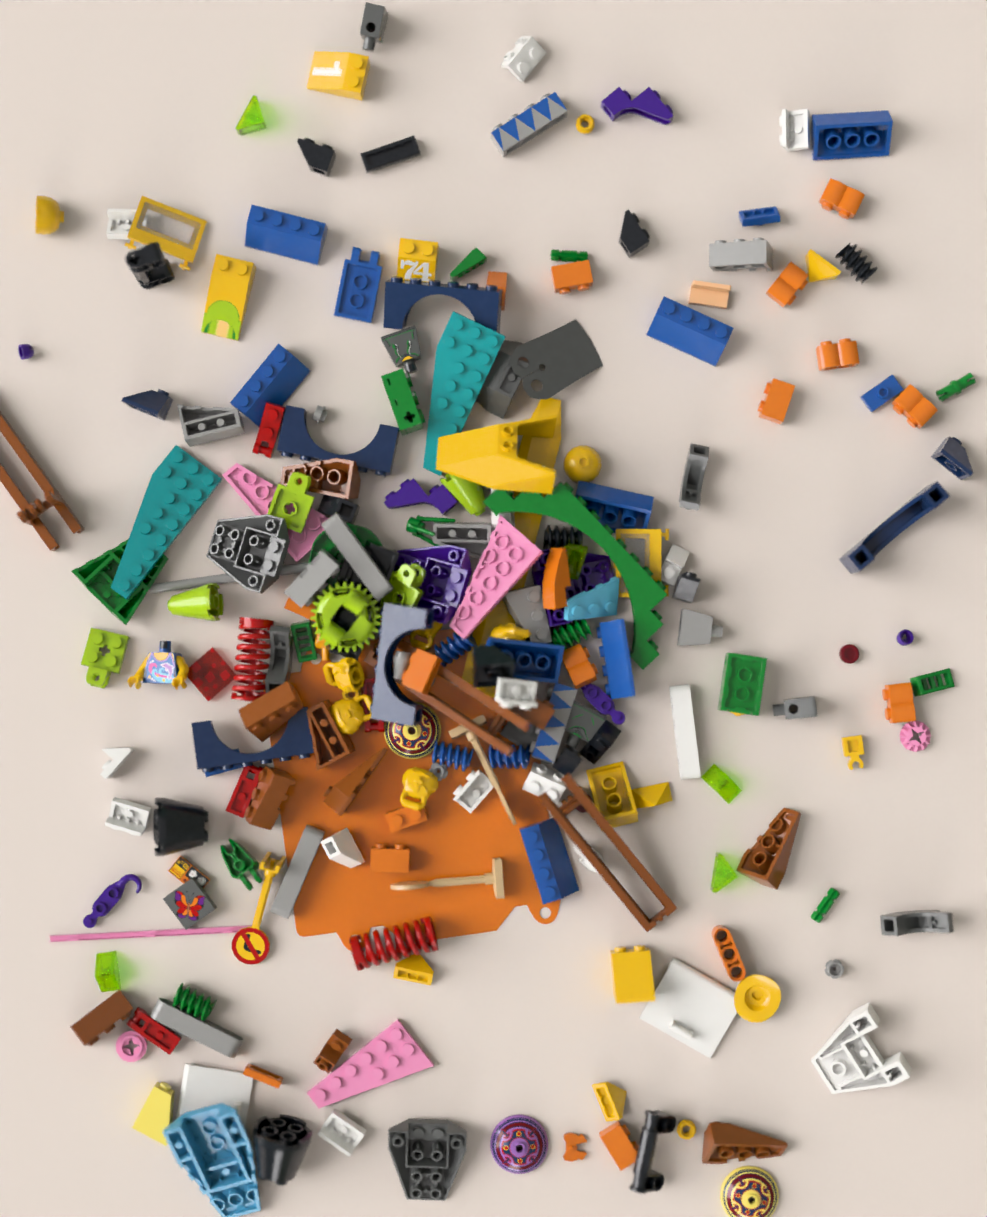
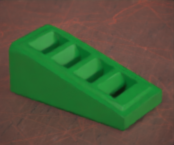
M474 248L450 273V279L455 281L487 262V257L479 249Z
M310 620L291 624L298 662L302 663L318 659ZM307 627V631H302V632H297V631H296V629H301V628ZM309 636L307 639L298 640V637ZM310 643L311 645L303 648H300L299 646L301 644ZM312 650V654L301 655V652Z
M950 668L910 678L915 697L955 687ZM941 674L944 676L946 685H943ZM934 676L936 677L938 687H936ZM926 678H928L931 689L928 688Z

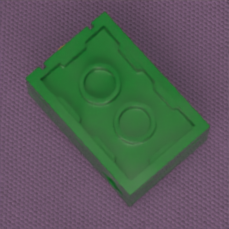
M402 368L382 375L381 378L402 436L423 429L422 423H425L422 410H417L416 405H419L415 390L412 392L410 390V387H413L409 373H404ZM409 417H412V419H413V422H412V423H409V420H408Z
M735 653L725 654L717 710L729 711L735 716L745 714L759 716L767 658Z

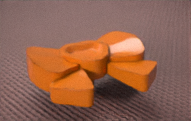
M572 1132L564 1134L563 1138L566 1141V1152L563 1155L564 1160L576 1161L578 1158L583 1160L587 1153L577 1150V1144L587 1142L582 1134L578 1136Z

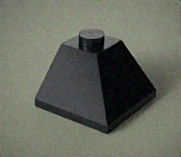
M482 644L473 646L474 688L497 686L498 677L514 678L515 660L494 645Z

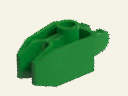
M228 839L233 847V852L231 853L222 844V857L231 877L241 880L250 891L253 889V886L247 878L249 875L252 874L258 883L263 881L257 871L259 862L241 844Z

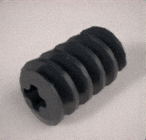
M849 243L835 258L843 257L840 264L848 263L845 269H853L850 275L858 274L855 281L863 280V283L878 268H870L873 262L865 263L868 256L860 257L862 249L855 251L857 244L850 246Z
M547 525L544 531L543 549L546 544L549 545V548H552L554 544H556V547L564 545L566 550L571 545L573 551L579 546L582 552L583 533L579 529L574 532L573 527H570L567 532L565 526L559 531L557 525H555L552 531L550 525Z

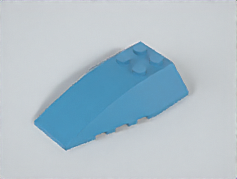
M223 1103L207 1106L184 1113L163 1129V1134L178 1165L181 1168H185L188 1172V1177L192 1181L195 1180L200 1186L199 1190L203 1195L206 1194L210 1198V1203L222 1217H238L261 1211L251 1141L236 1109Z

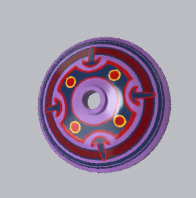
M522 1114L511 1115L500 1121L494 1128L490 1140L491 1153L496 1163L510 1173L524 1174L531 1172L541 1165L547 1155L548 1138L546 1131L536 1119ZM522 1145L523 1149L518 1151L516 1146Z

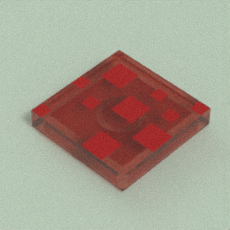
M212 647L189 667L187 677L207 701H210L233 681V676L237 674Z

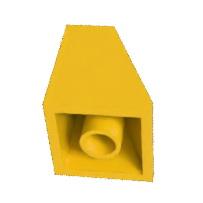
M635 945L634 949H626L625 946L614 947L615 950H610L613 994L616 1004L655 1001L650 949L645 948V945Z

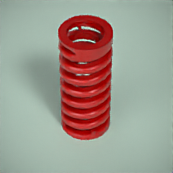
M239 617L240 625L238 628L248 633L239 634L237 639L251 644H238L236 646L238 651L249 654H238L235 656L236 661L247 664L235 665L234 670L250 675L233 676L235 682L248 685H234L232 691L237 693L232 692L231 699L254 701L266 694V692H257V690H265L266 687L264 682L256 680H265L267 673L258 670L268 669L269 664L259 660L269 659L271 656L268 652L257 650L271 648L270 642L258 640L270 639V632L256 628H268L267 630H270V627L274 626V621Z
M428 916L420 919L421 924L424 923L426 940L418 920L413 921L415 941L409 924L407 922L403 923L406 946L399 926L394 925L396 949L387 927L383 929L386 951L378 930H374L376 954L373 950L369 934L364 933L366 957L359 942L361 935L351 936L350 946L357 970H364V967L366 969L370 968L372 962L375 966H379L382 963V959L385 963H390L392 957L396 961L401 960L402 954L405 958H410L412 951L415 955H420L422 948L426 953L431 952V949L432 952L439 950L431 917Z

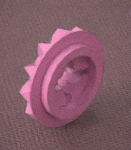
M910 721L902 727L900 741L906 749L917 752L924 750L930 744L931 734L929 728L923 722ZM912 730L915 733L922 732L919 736V741L915 739L910 740L913 737Z
M130 1030L121 1034L116 1042V1051L119 1057L127 1062L138 1061L146 1053V1040L136 1031ZM131 1039L133 1044L138 1045L134 1048L133 1053L130 1047H124L130 1043Z

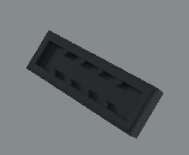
M415 136L361 153L367 173L421 155Z

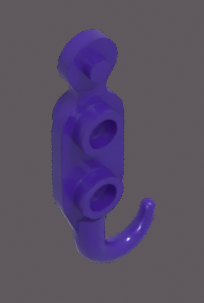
M590 683L581 687L584 697L601 714L610 715L616 725H621L625 722L624 713L615 710L613 700L598 686Z
M127 874L119 881L109 885L94 902L92 914L84 917L83 924L85 927H94L97 924L98 917L105 916L121 899L125 885L129 881L136 882V893H139L142 888L140 878L134 874Z

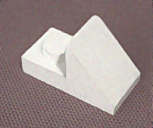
M675 544L671 545L661 566V581L674 586L681 569L686 563L689 551Z
M133 747L102 749L113 760H108L103 765V771L100 775L105 779L111 778L135 749Z

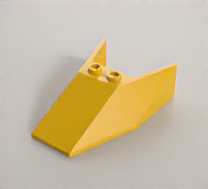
M557 415L497 424L438 437L436 469L492 489L552 494L556 471L518 458L517 435L554 438Z

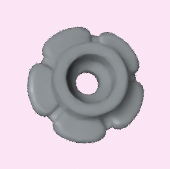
M318 405L312 419L317 421V423L320 421L324 422L328 413L325 410L326 407Z
M435 762V764L431 765V769H429L430 772L437 776L438 781H441L448 775L445 764L441 766L440 763Z
M829 960L826 963L825 973L827 976L837 979L843 974L844 967L839 960Z

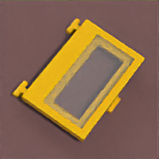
M142 196L127 236L128 239H131L130 243L126 242L125 246L128 249L136 250L137 246L133 245L134 241L144 245L158 242L162 252L185 260L184 264H179V267L182 270L190 271L191 267L187 266L188 262L193 263L207 221Z
M616 529V540L620 538L627 545L625 550L629 554L633 552L640 559L638 564L642 568L646 566L653 573L651 578L655 582L658 580L661 582L662 537H665V540H669V529H665V532H662V529ZM616 568V577L620 578L618 597H629L622 576ZM665 585L666 589L664 591L667 593L665 597H669V585Z

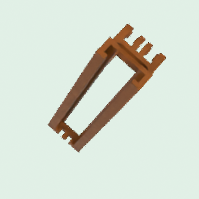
M0 411L1 433L41 487L46 500L41 502L39 499H36L34 501L35 505L33 503L29 504L1 463L0 481L21 509V511L16 513L23 523L32 525L49 550L55 551L60 546L38 517L40 514L54 506L73 534H79L85 529Z
M380 636L378 643L374 644V649L370 650L364 659L365 662L374 668L378 659L376 654ZM401 640L397 646L401 651L411 653V655L413 652H416V648L404 640ZM442 665L439 667L438 675L498 713L488 730L432 693L428 692V695L422 694L402 685V680L395 679L398 684L509 757L512 756L516 749L496 736L497 732L501 733V726L506 725L505 720L507 719L525 732L532 725L512 710L501 707V703L495 701L479 689L474 688L473 685Z
M569 773L566 774L561 780L574 796H567L568 801L562 800L561 807L555 804L546 791L538 799L645 931H650L657 925L656 922L658 920L662 921L663 916H669L677 907L597 809L583 788L576 783ZM580 804L665 907L651 919L647 917L567 818V815Z

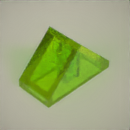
M255 95L251 98L235 128L241 136L267 128L260 103Z
M567 544L563 548H566L570 579L578 580L588 547Z
M715 764L701 776L727 804L742 791Z
M716 852L711 881L710 890L714 893H717L738 877L720 852Z
M116 951L96 954L95 978L101 992L121 990Z

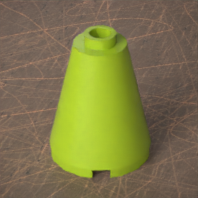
M448 473L444 475L445 478H440L441 483L470 515L475 514V516H478L486 511L485 507L487 505L483 502L485 496L480 484Z
M209 583L173 595L168 600V610L173 615L219 621L220 618L218 617L223 615L224 608L223 595L219 594L217 590L220 589V586L217 583Z

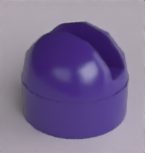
M20 344L18 346L20 358L22 360L31 358L34 355L33 347L29 344Z
M904 629L898 633L896 639L900 645L907 646L913 642L914 636L911 631Z

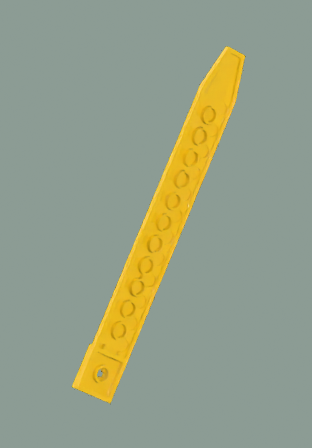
M554 398L540 399L530 419L557 415L554 438L523 435L517 457L554 470L561 442V400ZM514 491V498H515L521 491ZM514 512L515 528L535 545L542 515ZM528 571L511 590L525 586ZM503 600L494 607L474 630L473 637L477 646L486 644L489 637H491V631L499 624L508 625L510 622L515 623L511 614L507 611ZM471 646L472 649L468 652L462 679L473 685V647ZM497 686L477 687V689L494 698L496 695Z

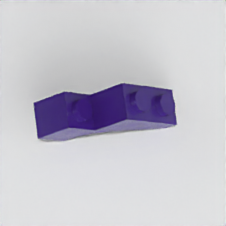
M618 87L601 102V108L612 121L621 115L633 113L660 124L668 125L672 122L674 116L670 106L664 105L660 100L659 93L656 90L652 91L650 87L632 101L630 94Z
M414 478L411 481L409 479L405 480L400 485L401 489L396 493L394 491L390 492L385 497L386 501L384 502L389 509L429 504L438 509L442 515L458 504L443 484L440 487L438 484L429 491L430 495L427 496Z

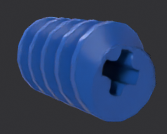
M454 632L453 640L449 636L446 637L447 644L444 641H440L441 648L434 645L435 655L443 660L442 666L446 667L447 663L451 664L453 662V659L457 660L459 655H465V650L471 651V646H477L471 634L464 640Z
M436 740L432 754V763L435 764L439 759L442 766L447 761V767L449 768L454 763L456 770L462 765V771L465 772L467 767L470 766L474 749L468 753L467 747L460 751V745L453 749L452 743L445 747V741L438 745Z
M490 745L489 761L491 767L495 769L499 765V768L503 769L506 765L508 769H511L514 765L515 769H519L521 765L523 769H527L530 761V746L527 745L526 750H524L523 746L520 745L519 749L515 750L512 756L509 757L498 749L493 750V746Z

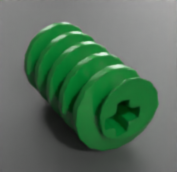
M580 619V623L577 620H573V626L568 623L566 624V629L559 625V632L555 628L551 629L553 644L564 645V649H566L567 642L574 646V639L581 643V636L585 640H588V633L592 636L586 619Z
M181 983L174 996L173 1006L177 1007L181 1003L180 1010L183 1011L188 1007V1014L193 1011L194 1017H198L201 1014V1020L204 1021L211 1014L217 1000L210 1003V996L204 1000V993L197 996L196 989L190 993V986L183 989V983Z

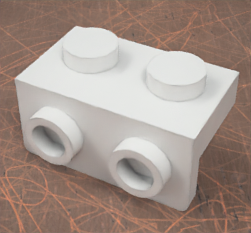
M532 36L520 37L515 43V48L504 56V61L501 64L503 68H508L522 82L547 53Z
M782 109V116L779 118L780 126L782 127V134L780 135L781 146L788 152L810 149L809 110L803 109L789 112L787 109Z
M108 209L107 239H128L127 236L137 209ZM147 214L142 223V226L148 228Z
M498 677L495 701L501 703V707L512 708L513 705H519L520 709L531 710V707H538V703L535 702L538 682Z
M534 762L522 789L538 797L546 791L557 805L566 789V785L561 780L565 775L561 772L553 771L543 764Z
M479 769L476 772L472 770L466 777L468 782L464 786L459 785L453 792L455 795L453 800L457 801L470 814L493 789L489 778Z
M114 797L105 826L128 832L131 835L142 836L148 826L151 807Z
M334 1109L323 1124L318 1135L347 1156H350L367 1130L337 1109Z

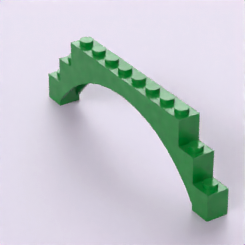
M560 481L553 487L552 494H546L544 497L541 495L542 493L520 492L513 499L511 491L495 489L483 502L496 516L504 512H528L546 515L576 527L602 547L621 574L629 594L633 613V643L629 655L642 670L645 669L660 655L657 651L659 647L652 640L649 642L647 640L664 625L660 621L662 616L656 610L653 612L651 610L667 596V593L664 591L666 587L659 580L655 582L651 578L653 573L646 566L642 568L638 564L640 559L633 552L629 554L625 550L627 545L620 538L616 540L612 536L614 532L607 524L601 525L598 521L601 518L594 510L589 512L585 508L587 503L580 496L576 498L572 494L574 489L567 482L563 484Z

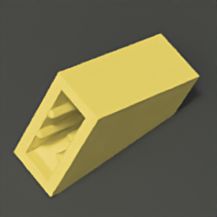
M157 1082L154 1085L132 1126L133 1129L165 1146L168 1143L163 1134V1129L173 1122L175 1093L169 1084Z

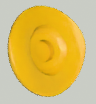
M759 974L744 978L737 986L734 995V1005L737 1013L743 1019L754 1023L763 1022L773 1016L781 1001V991L778 984L773 979Z

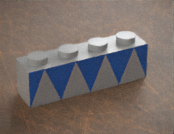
M556 92L551 95L550 93L544 95L537 104L534 105L532 103L528 105L523 113L519 115L514 114L508 119L507 123L504 125L499 124L493 128L491 139L503 157L567 117L568 110Z
M559 683L549 687L547 697L550 698L549 702L554 705L552 709L556 712L544 731L536 727L535 733L538 736L536 741L532 740L529 752H532V758L554 764L577 689Z

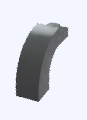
M690 444L681 483L679 507L688 510H699L702 483L709 458V447Z
M270 627L271 656L265 678L266 693L290 680L293 659V637H291L290 627Z
M915 910L880 916L882 935L900 936L916 932H954L952 912Z

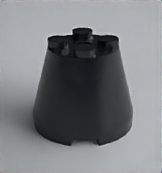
M155 798V804L158 806V809L154 811L153 819L154 843L158 845V848H154L155 856L170 855L202 846L204 842H208V830L205 829V823H208V811L204 810L203 806L168 798Z
M280 1114V1118L268 1119L267 1116H264L254 1123L253 1142L259 1179L273 1181L277 1185L283 1186L287 1184V1181L292 1180L296 1176L312 1137V1130L306 1127L305 1121L293 1116Z

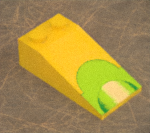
M216 254L201 328L202 333L239 341L257 269L254 263Z

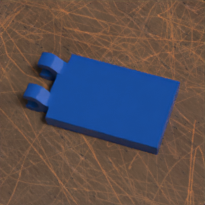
M353 247L351 260L345 259L334 316L372 324L383 270L382 266H378L380 254L377 251H372L370 262L360 260L361 248Z

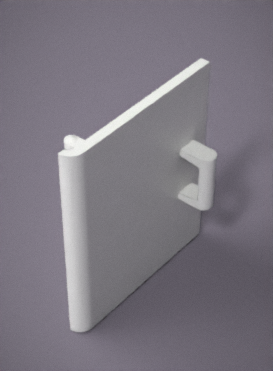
M673 957L672 962L669 963L668 969L655 989V1001L647 1003L639 1018L711 1058L737 1013L734 1005L735 992Z
M185 1063L176 1119L186 1112L223 1103L237 1110L245 1128L253 1078L244 1075L240 1071Z

